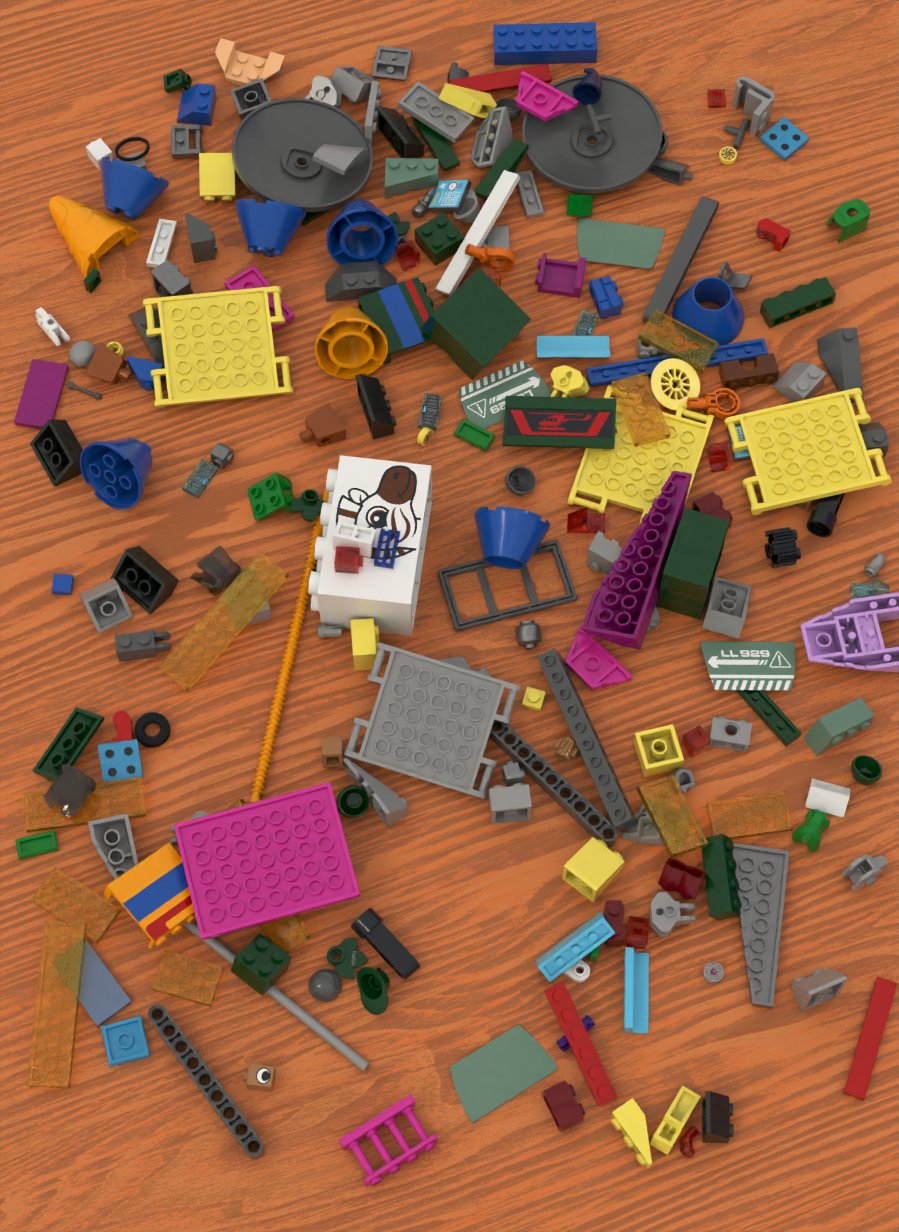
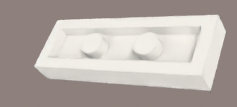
M159 218L146 261L147 267L156 268L168 259L177 228V221Z

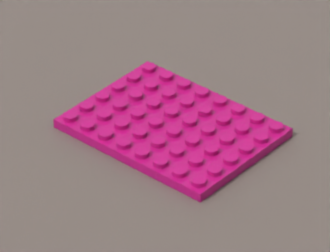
M330 782L174 824L202 941L361 897Z

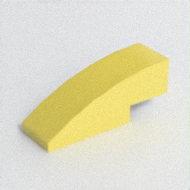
M682 1086L655 1132L650 1145L668 1155L701 1096Z

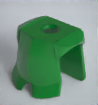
M860 199L844 202L835 209L826 225L831 224L833 221L838 223L843 229L838 242H842L867 229L870 209ZM857 212V215L851 217L848 213Z

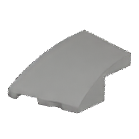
M324 144L315 152L312 160L344 175L349 168L353 167L356 161L359 162L366 152V148Z
M663 800L645 801L638 814L635 815L638 824L630 827L627 832H623L622 838L650 845L684 846L690 810L688 807L668 808Z

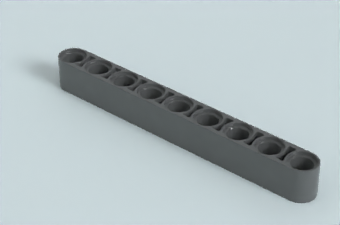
M705 196L701 197L644 312L642 321L657 327L661 326L719 206L718 201Z
M494 720L492 727L498 726L501 730L493 731L491 729L489 738L513 761L518 762L519 767L523 768L524 772L592 837L605 842L608 846L607 848L614 846L618 834L617 829L508 724ZM511 739L515 743L509 745L505 741ZM527 753L529 756L526 758H522L519 756V754ZM540 766L542 767V770L535 771L533 770V767ZM549 779H553L556 781V783L550 785L546 781ZM568 793L570 794V797L563 798L561 794ZM582 806L585 810L578 812L575 810V807ZM594 819L597 820L599 824L591 825L589 821ZM610 833L613 838L606 839L603 834Z
M153 1005L148 1011V1017L153 1027L246 1155L253 1160L261 1158L264 1154V1145L259 1136L162 1005ZM156 1013H163V1017L160 1020L153 1019ZM167 1029H175V1033L172 1036L165 1035ZM186 1045L187 1049L184 1052H177L178 1046ZM192 1061L199 1062L198 1067L195 1069H190L188 1066ZM203 1078H211V1082L208 1085L203 1086L200 1084ZM215 1094L223 1095V1099L219 1102L212 1100ZM229 1110L235 1111V1116L231 1119L224 1117L225 1113ZM240 1127L248 1129L247 1133L243 1136L237 1135V1130ZM252 1144H259L260 1148L257 1152L252 1153L249 1151V1147Z

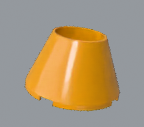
M345 307L335 311L317 336L314 345V353L318 365L326 373L341 379H356L358 374H366L367 376L373 373L383 364L388 352L387 339L383 331L361 310L352 307ZM348 335H356L353 338H342Z

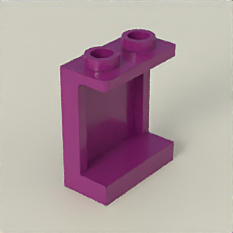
M543 253V258L539 259L538 262L540 274H536L535 285H538V292L580 298L586 258L579 257L578 263L547 259V253Z

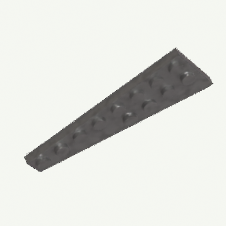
M733 843V858L737 865L735 874L739 882L738 897L742 904L739 920L751 1005L772 1009L790 851Z

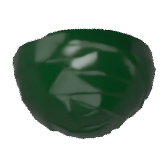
M861 755L852 761L851 773L858 783L869 786L881 778L882 767L874 758Z
M348 786L338 795V810L348 818L359 817L368 808L369 798L366 791L361 787Z

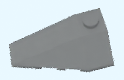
M343 759L344 768L357 786L366 791L370 804L387 827L407 816L408 804L403 797L399 798L393 790L349 759Z
M128 814L88 822L92 843L114 880L139 864Z

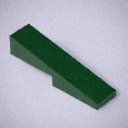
M412 116L413 126L428 144L429 151L433 157L439 159V165L446 172L460 166V161L446 138Z
M513 139L475 188L474 192L481 199L487 200L503 171L515 172L529 145Z

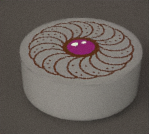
M710 962L705 965L703 977L708 983L716 984L722 980L724 970L719 963Z

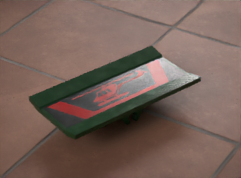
M506 396L502 446L614 449L616 398Z

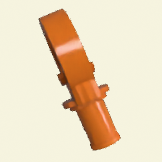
M468 244L465 249V255L478 258L479 263L484 264L486 268L492 271L506 272L514 267L515 255L508 249L491 248L488 246L480 248ZM502 258L506 261H501V263H499V261H496V259Z
M718 388L713 393H705L704 398L688 397L687 405L689 406L687 408L703 409L706 414H713L719 419H726L736 415L740 408V398L729 388ZM728 396L727 400L731 403V409L721 408L717 399Z

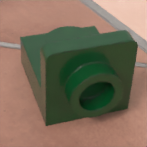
M182 69L163 76L164 89L167 93L182 87L185 90L191 88V77Z

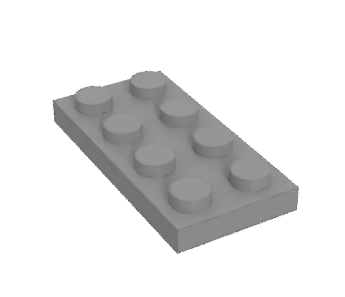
M417 82L403 96L397 106L453 143L474 122L473 116L440 100L437 93L420 82Z

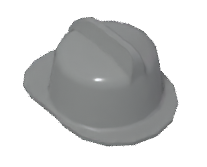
M469 189L461 211L453 212L455 219L466 224L474 223L481 211L476 193L473 190Z

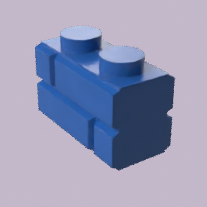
M610 276L594 279L589 282V292L600 319L619 315L621 308L624 306L622 297L616 293L618 291L616 282H612Z

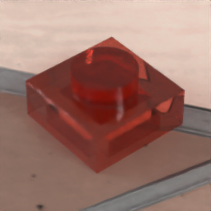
M725 89L707 90L708 108L726 107Z

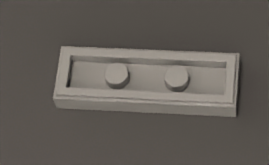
M532 170L516 172L515 174L520 176L517 187L526 218L531 219L544 216L543 206Z

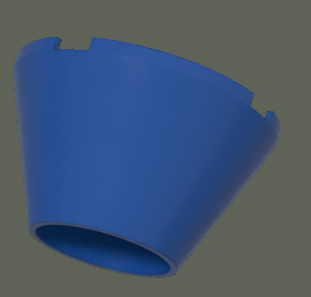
M355 200L348 203L330 225L326 238L328 251L331 257L339 264L377 261L383 265L394 255L399 240L398 231L393 221L373 203L366 200ZM357 226L371 227L365 231L351 230Z
M706 277L699 280L678 297L673 307L672 321L677 333L688 343L695 346L714 347L729 344L740 334L744 324V310L727 282L717 277ZM712 302L721 308L710 310L700 306L699 303Z
M497 506L496 510H488V507H482L477 509L474 515L484 560L491 565L502 568H524L550 529L548 520L543 522L540 520L541 516L517 508Z

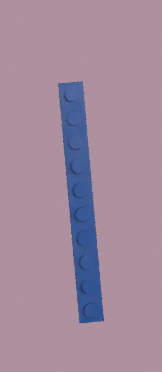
M761 338L591 367L586 369L590 387L649 378L660 362L670 358L681 359L696 370L719 366L720 362L736 359L739 362L754 360L756 356L769 353L765 339Z

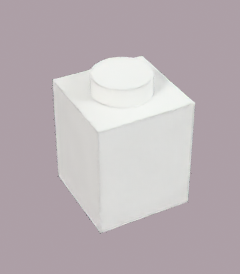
M101 138L86 146L89 159L99 170H101L102 157H107V161H113L112 151Z

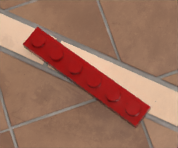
M564 982L545 990V995L597 1106L617 1098L615 1090Z

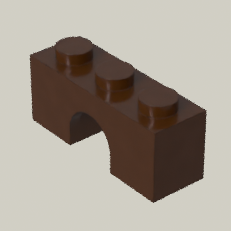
M774 353L756 356L755 369L753 370L743 369L738 359L720 362L719 375L723 388L736 390L739 387H753L757 384H771L777 381L779 369Z

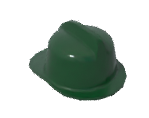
M371 967L361 968L357 973V983L363 1006L371 1014H382L388 1005L387 990L390 985L389 978L380 967L374 969Z

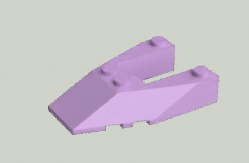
M899 592L852 599L849 603L838 606L824 615L801 624L800 629L808 661L869 671L899 672V647L885 649L878 623L899 619Z

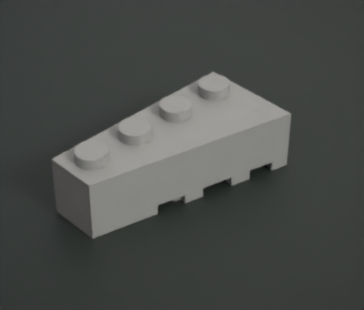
M598 531L588 549L587 566L593 571H600L608 576L612 569L611 566L615 560L619 559L623 548L618 545L619 542L614 539L610 542L603 537L604 533Z

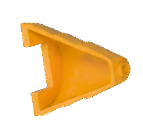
M60 195L52 197L49 201V211L59 234L64 238L70 253L73 255L85 278L94 268L100 269L98 258L121 240L125 246H128L140 236L138 231L129 224L102 212L90 209L85 204Z

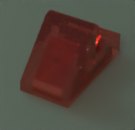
M587 507L568 514L567 533L597 534L600 531L605 534V514L587 513Z
M629 916L626 947L646 948L649 930L648 918Z

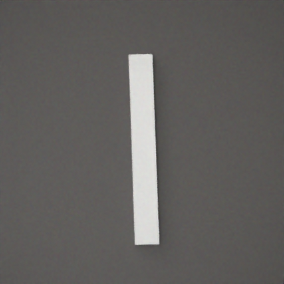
M506 170L503 171L435 288L437 292L448 296L455 292L475 258L465 255L466 246L471 244L481 247L520 180L518 174Z

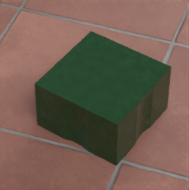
M478 268L430 315L420 329L438 347L447 352L454 363L473 380L531 321V318L491 278Z
M688 508L684 509L663 571L656 607L701 620L722 555L730 521Z

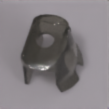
M218 546L197 563V566L204 572L193 573L191 579L206 587L212 595L217 596L237 579L241 567L233 562L223 547Z
M64 764L59 767L57 780L49 787V790L43 797L50 808L57 804L62 807L61 815L76 816L78 810L83 807L87 795L96 790V782L74 766Z

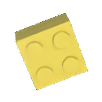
M374 618L350 620L354 670H372L378 652V625H374Z
M673 724L635 733L633 742L644 777L683 767L684 758Z

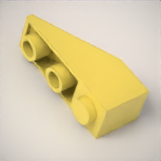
M445 83L439 95L440 100L474 116L485 119L489 116L490 110L495 109L497 105L489 93Z
M632 1098L612 1112L611 1123L617 1131L621 1130L625 1136L623 1140L629 1148L633 1147L637 1153L635 1156L638 1162L649 1169L652 1165L646 1118Z

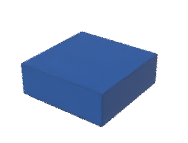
M54 574L52 594L72 595L73 575Z

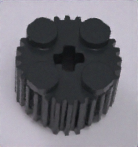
M786 527L765 532V537L768 536V542L764 548L767 558L772 560V568L795 565L797 560L801 559V551L796 547L795 541L798 539L795 529L791 530V528Z

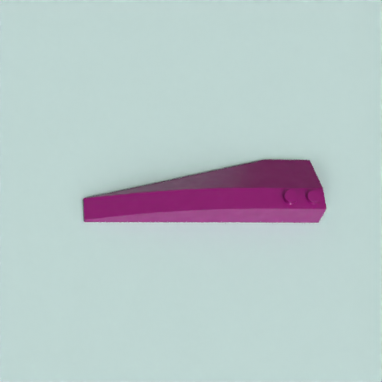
M679 471L671 473L661 489V494L657 499L655 498L650 511L642 518L641 525L635 529L622 549L619 559L615 560L608 576H605L602 580L599 590H596L593 594L581 628L582 631L623 647L641 650L659 596L663 571L683 514L692 477L691 473Z

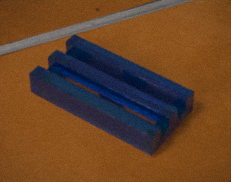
M381 528L374 566L394 568L400 531L393 532L390 529L385 531V529ZM384 536H387L382 562H379ZM391 537H395L390 563H386Z

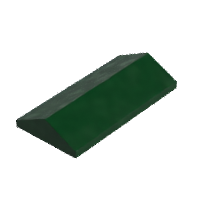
M76 707L33 771L52 783H61L105 718Z

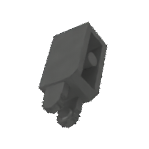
M154 630L115 635L116 653L119 662L154 658L158 652L171 650L172 647L169 643L156 644L158 641L170 639V633H154Z

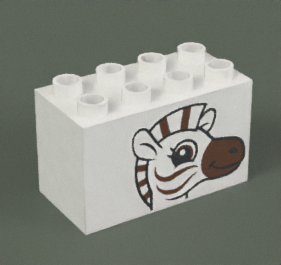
M340 455L338 469H328L326 491H329L328 503L323 502L320 516V525H324L322 537L317 536L314 553L315 560H318L317 572L311 571L308 593L312 595L311 611H319L320 621L324 626L341 625V628L351 629L350 620L374 618V625H378V630L381 633L412 636L432 505L431 465ZM338 521L376 529L375 545L372 547L371 558L333 549V534Z

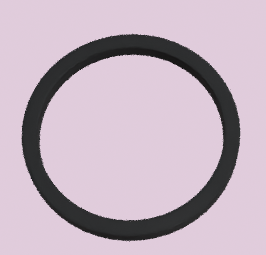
M130 137L124 139L116 146L115 154L122 161H135L144 157L149 152L150 145L145 138ZM129 141H143L147 145L146 150L135 157L126 158L118 154L119 148Z

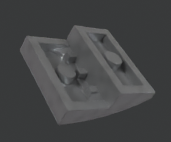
M378 46L372 77L406 81L412 50Z

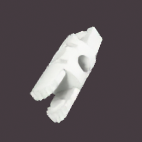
M42 307L35 310V315L38 319L37 323L56 346L61 344L58 338L59 335L65 342L70 340L69 335L51 314H48Z

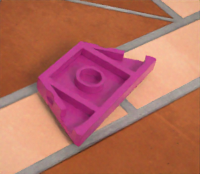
M524 71L521 72L516 106L543 121H548L578 106V100Z
M580 626L566 658L565 665L591 691L630 681L632 675L589 633L582 631V626Z

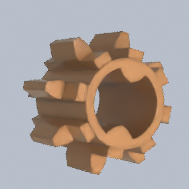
M563 737L562 740L558 739L554 746V755L563 762L569 763L571 759L575 760L579 753L575 740L569 737Z

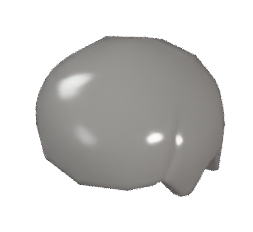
M79 341L71 347L69 352L70 360L79 368L81 366L88 367L97 348L89 341Z

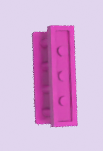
M411 1094L339 1139L343 1150H352L368 1177L363 1179L366 1187L370 1184L371 1186L377 1185L383 1180L381 1177L387 1173L390 1175L394 1174L400 1169V1165L406 1161L407 1163L413 1162L419 1157L417 1154L423 1150L428 1152L436 1146L438 1141L437 1135L434 1134L429 1137L413 1112V1107L416 1105ZM400 1115L407 1117L422 1141L412 1149L395 1124V1119ZM383 1126L389 1128L404 1154L394 1160L377 1135V1130ZM366 1137L372 1141L386 1164L376 1172L359 1146V1141Z

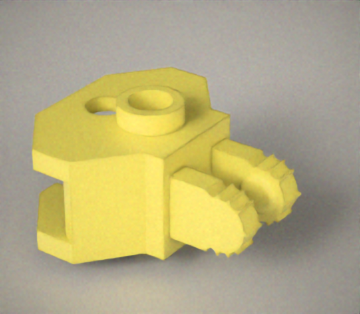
M563 365L554 368L551 372L554 391L550 397H560L561 395L562 397H579L586 395L590 389L586 378L576 369Z

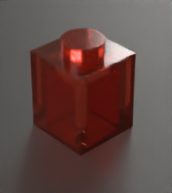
M336 546L335 572L359 574V567H363L364 555H360V548Z

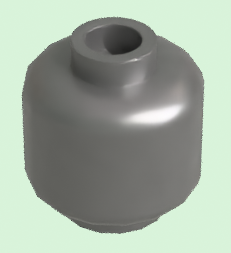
M534 620L520 622V625L516 627L517 643L520 646H524L525 649L536 648V644L542 641L540 625L535 623Z

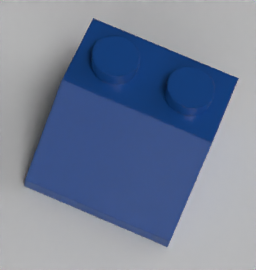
M196 84L184 91L181 97L177 123L212 126L217 99L215 85Z

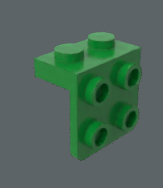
M276 472L248 488V495L256 520L260 521L280 509L291 514L294 513L291 512V504L296 498L291 488L292 482L288 477Z

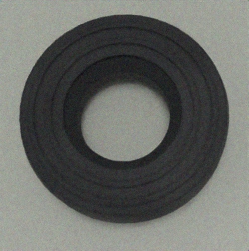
M156 712L146 713L137 720L135 735L142 745L150 748L159 747L168 740L170 725L162 714ZM155 723L159 725L160 732L156 736H148L145 733V728L149 724Z

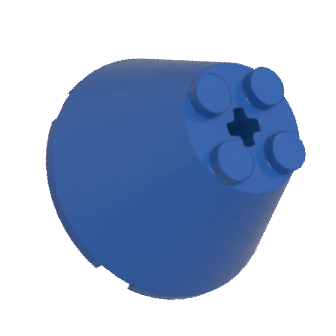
M102 157L101 159L104 203L108 211L114 214L121 212L126 218L135 220L169 186V182L164 178L154 177V173L116 159L110 162L107 161V157Z
M241 199L235 202V208L247 243L248 252L255 254L263 252L264 256L267 257L283 255L307 213L306 211L303 213V209L300 207L266 200V203H257L256 199Z
M131 437L93 442L85 447L81 453V473L86 484L90 483L96 491L94 494L101 501L117 509H129L141 499L152 467L151 448L148 444H143Z

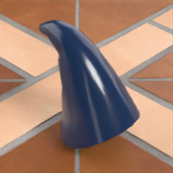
M585 68L584 72L587 76L573 87L572 93L574 98L581 104L593 105L601 98V77L597 70Z

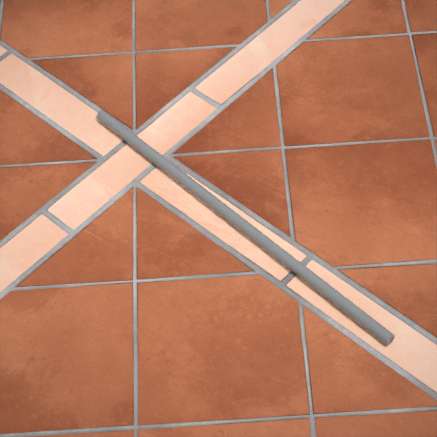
M195 921L191 924H184L187 929L200 938L198 925ZM215 937L203 940V942L233 965L236 954ZM274 985L266 992L363 1072L369 1067L370 1063Z

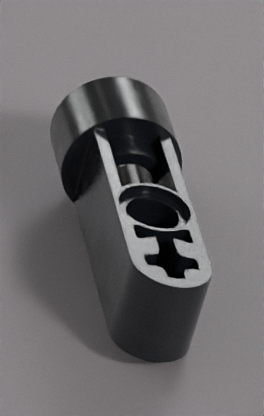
M845 493L819 499L806 525L812 534L819 537H829L832 534L837 521L836 515Z
M369 908L354 921L351 928L362 940L366 939L403 980L408 979L420 968V964L382 923L383 919L372 908Z

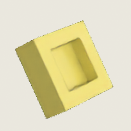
M527 687L522 707L541 712L546 692Z

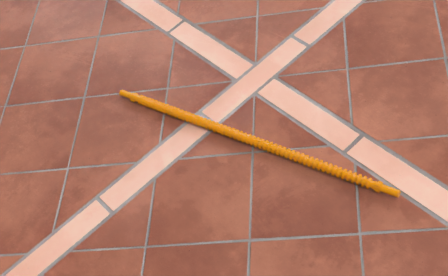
M324 490L322 500L328 503L329 491ZM318 513L317 521H315L316 526L313 527L314 531L312 532L313 536H311L310 550H308L309 555L306 556L308 560L305 561L306 565L304 566L305 570H303L302 584H300L301 589L298 590L300 594L297 595L299 599L296 600L298 604L295 605L297 609H294L295 614L292 615L294 619L291 620L293 623L290 625L292 629L289 630L291 634H288V644L285 645L287 648L284 650L286 654L283 655L285 659L282 660V669L279 670L281 674L278 675V678L280 679L277 680V690L274 691L276 695L273 696L275 699L272 701L274 705L271 706L273 710L270 711L271 715L268 717L270 719L267 721L269 726H266L268 731H265L266 736L263 737L265 740L262 742L264 746L261 747L263 752H260L261 757L258 758L260 761L257 763L259 767L256 768L258 773H255L257 778H254L255 783L252 784L254 789L251 790L252 796L249 804L260 801V795L263 794L261 789H264L263 784H265L264 779L267 778L265 775L268 773L266 768H269L267 763H270L269 758L272 757L270 754L273 752L271 747H274L272 742H275L274 737L277 735L275 733L278 731L276 727L279 726L277 721H280V711L283 710L281 706L284 705L282 701L285 700V690L288 689L286 685L289 684L287 680L290 679L288 675L291 674L289 670L292 669V660L295 659L293 655L296 652L294 650L297 649L298 635L301 633L299 630L302 629L300 625L303 624L305 605L308 604L306 600L309 599L307 595H309L311 571L316 569L315 566L317 565V560L314 558L317 536L322 537L324 526L320 525L321 513Z

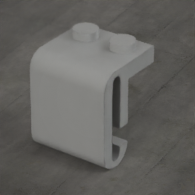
M741 76L736 82L733 107L737 109L740 102L744 103L743 113L752 118L749 134L756 137L759 132H763L770 119L775 95L773 91L754 80Z

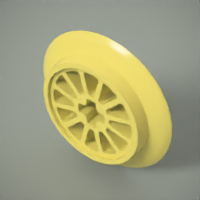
M670 358L660 362L653 370L651 388L654 396L663 406L672 410H677L678 406H683L684 409H687V406H689L687 405L688 397L698 398L700 381L696 371L690 364L681 359ZM674 382L677 383L676 388L672 387Z

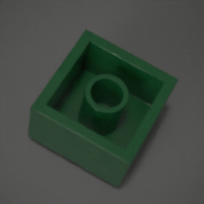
M444 212L415 229V242L435 266L456 254L464 240L463 234Z
M259 933L234 958L231 972L263 996L288 970L292 957Z

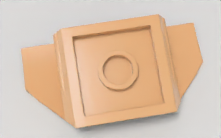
M222 38L215 51L223 69L226 82L240 86L263 78V81L280 71L285 55L270 52L268 59L236 51L235 42Z

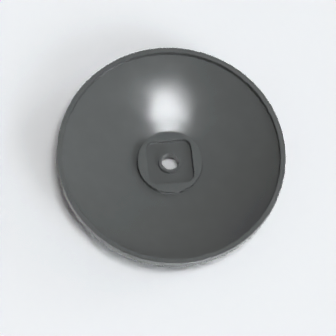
M587 74L569 77L550 86L574 98L572 93L573 87L582 81ZM600 75L602 82L601 98L597 103L593 104L596 115L611 114V120L598 122L602 132L600 135H595L586 109L587 105L578 102L577 107L548 121H543L526 112L522 126V142L529 145L526 151L529 162L546 180L563 189L588 194L606 193L634 183L652 167L660 152L662 142V124L658 111L641 90L621 79ZM588 140H595L596 143L590 144V143H588L587 141H588Z
M287 98L266 103L250 112L241 121L233 138L232 159L236 172L242 182L264 201L271 200L291 204L302 208L303 212H320L346 204L363 190L371 175L373 151L369 138H365L363 128L344 111L317 100ZM324 144L366 148V152L359 162L356 161L353 167L349 168L344 175L312 160L315 152ZM298 162H303L305 165H299Z

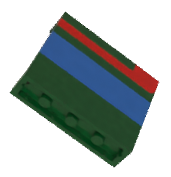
M418 277L358 297L359 310L368 316L386 336L388 352L383 362L384 365L391 363V355L432 341L420 328L434 312L432 308L434 307L431 297H427L426 286L420 282Z

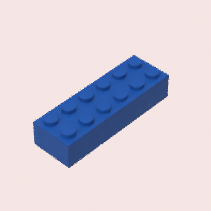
M596 22L493 25L494 65L597 63Z

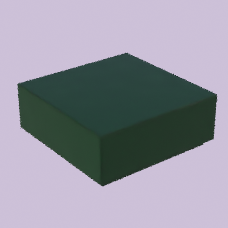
M94 268L85 278L84 285L86 291L92 293L101 283L99 270Z

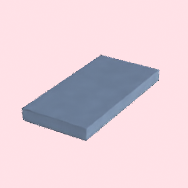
M85 938L51 962L97 1027H100L132 1003Z

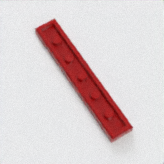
M548 64L453 79L449 81V84L489 93L519 88L522 71L545 83H550L552 76Z
M881 977L876 978L843 1094L860 1100L865 1099L897 983Z

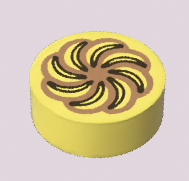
M724 147L720 150L719 160L723 164L730 165L736 161L737 152L734 148Z
M424 427L417 437V443L426 446L433 436V430Z

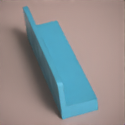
M537 336L536 358H610L609 336Z
M599 912L536 960L537 966L548 981L551 982L614 935L615 931L604 918L603 913Z
M625 947L623 1033L647 1034L649 1020V954L634 952V947Z

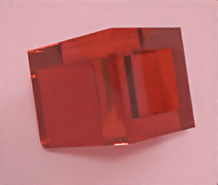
M412 240L396 247V259L404 272L420 265V253Z
M727 442L709 444L707 456L711 472L730 470L731 457Z
M699 725L683 734L681 743L690 757L693 758L696 752L709 745L711 740Z

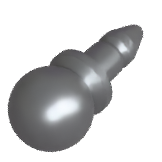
M434 188L428 190L422 201L418 200V204L413 206L412 214L416 218H422L426 214V209L429 207L427 204L434 194Z

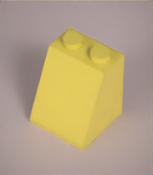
M199 153L200 197L204 201H215V199L222 198V201H232V198H237V172L234 167L232 153Z
M594 837L564 865L562 876L563 880L593 903L624 868L625 863L623 857L618 852H612L607 848L608 846L605 842Z

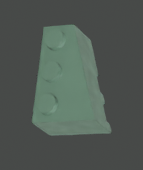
M386 158L385 199L400 193L404 195L406 192L415 189L419 191L437 186L439 159Z
M859 698L819 718L803 739L818 757L845 739L852 737L858 731L866 730L871 725L870 721L875 715L862 698Z

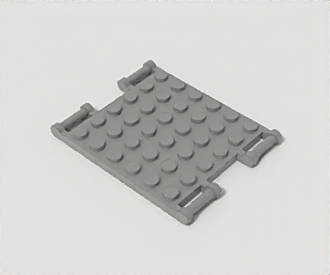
M379 642L371 674H368L367 677L368 681L381 684L370 721L354 717V727L347 749H344L343 755L486 800V791L493 768L497 766V761L484 758L483 754L494 720L510 724L511 718L509 717L517 692H520L521 686ZM390 652L391 655L384 677H378L385 653ZM506 688L510 691L503 713L499 715L496 714L503 690ZM362 726L367 727L360 752L356 753L354 750ZM482 763L486 765V768L481 780L479 790L477 791L473 789V786L477 777L480 764Z

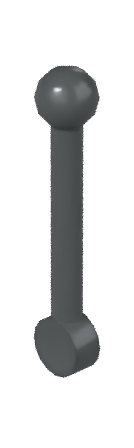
M72 381L67 383L68 389L79 390L94 396L96 400H100L102 397L100 393H93L78 387Z

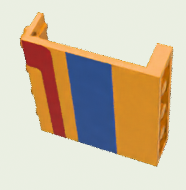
M170 843L108 884L103 893L108 900L115 896L151 939L148 946L149 949L155 945H162L167 940L166 937L171 933L172 935L177 934L185 923L191 924L196 920L182 858Z

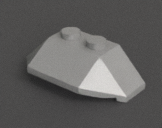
M506 106L491 109L488 113L489 116L477 130L470 160L478 168L494 165L511 143L513 131Z

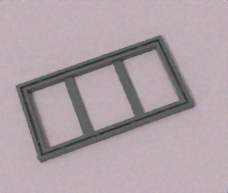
M558 540L540 544L533 556L553 551L567 594L538 602L527 566L520 569L531 604L497 612L484 572V568L494 565L487 563L484 559L438 570V576L455 631L577 601L578 597L575 593ZM477 571L490 614L461 621L448 578Z

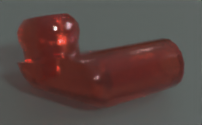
M691 1126L679 1139L680 1152L686 1158H692L695 1155L692 1140L699 1134V1131L694 1126Z

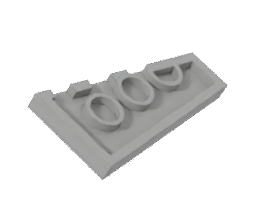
M372 81L365 121V138H369L372 150L374 133H376L378 122L377 108L380 107V100L378 99L382 97L379 81Z

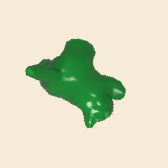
M818 809L808 811L804 824L797 827L793 832L792 840L795 843L801 841L803 844H806L810 851L818 850L821 842V833L830 824V821L826 819L827 814Z

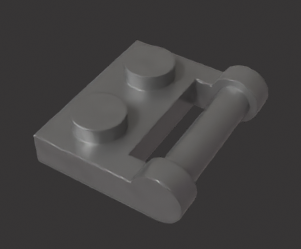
M202 125L171 126L172 158L194 157L199 159V153H203ZM189 133L195 134V149H190Z

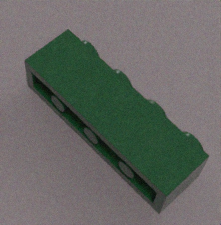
M826 277L818 278L809 284L799 285L789 292L784 291L776 297L765 299L761 303L760 313L770 329L833 304L836 293Z
M724 834L700 839L704 872L706 873L705 880L710 917L720 921L740 916L742 904L738 897L739 882L735 874L737 865L733 858V841Z

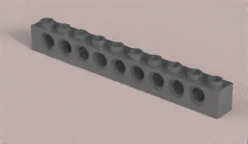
M553 648L538 656L537 658L614 827L622 832L638 824L561 654Z

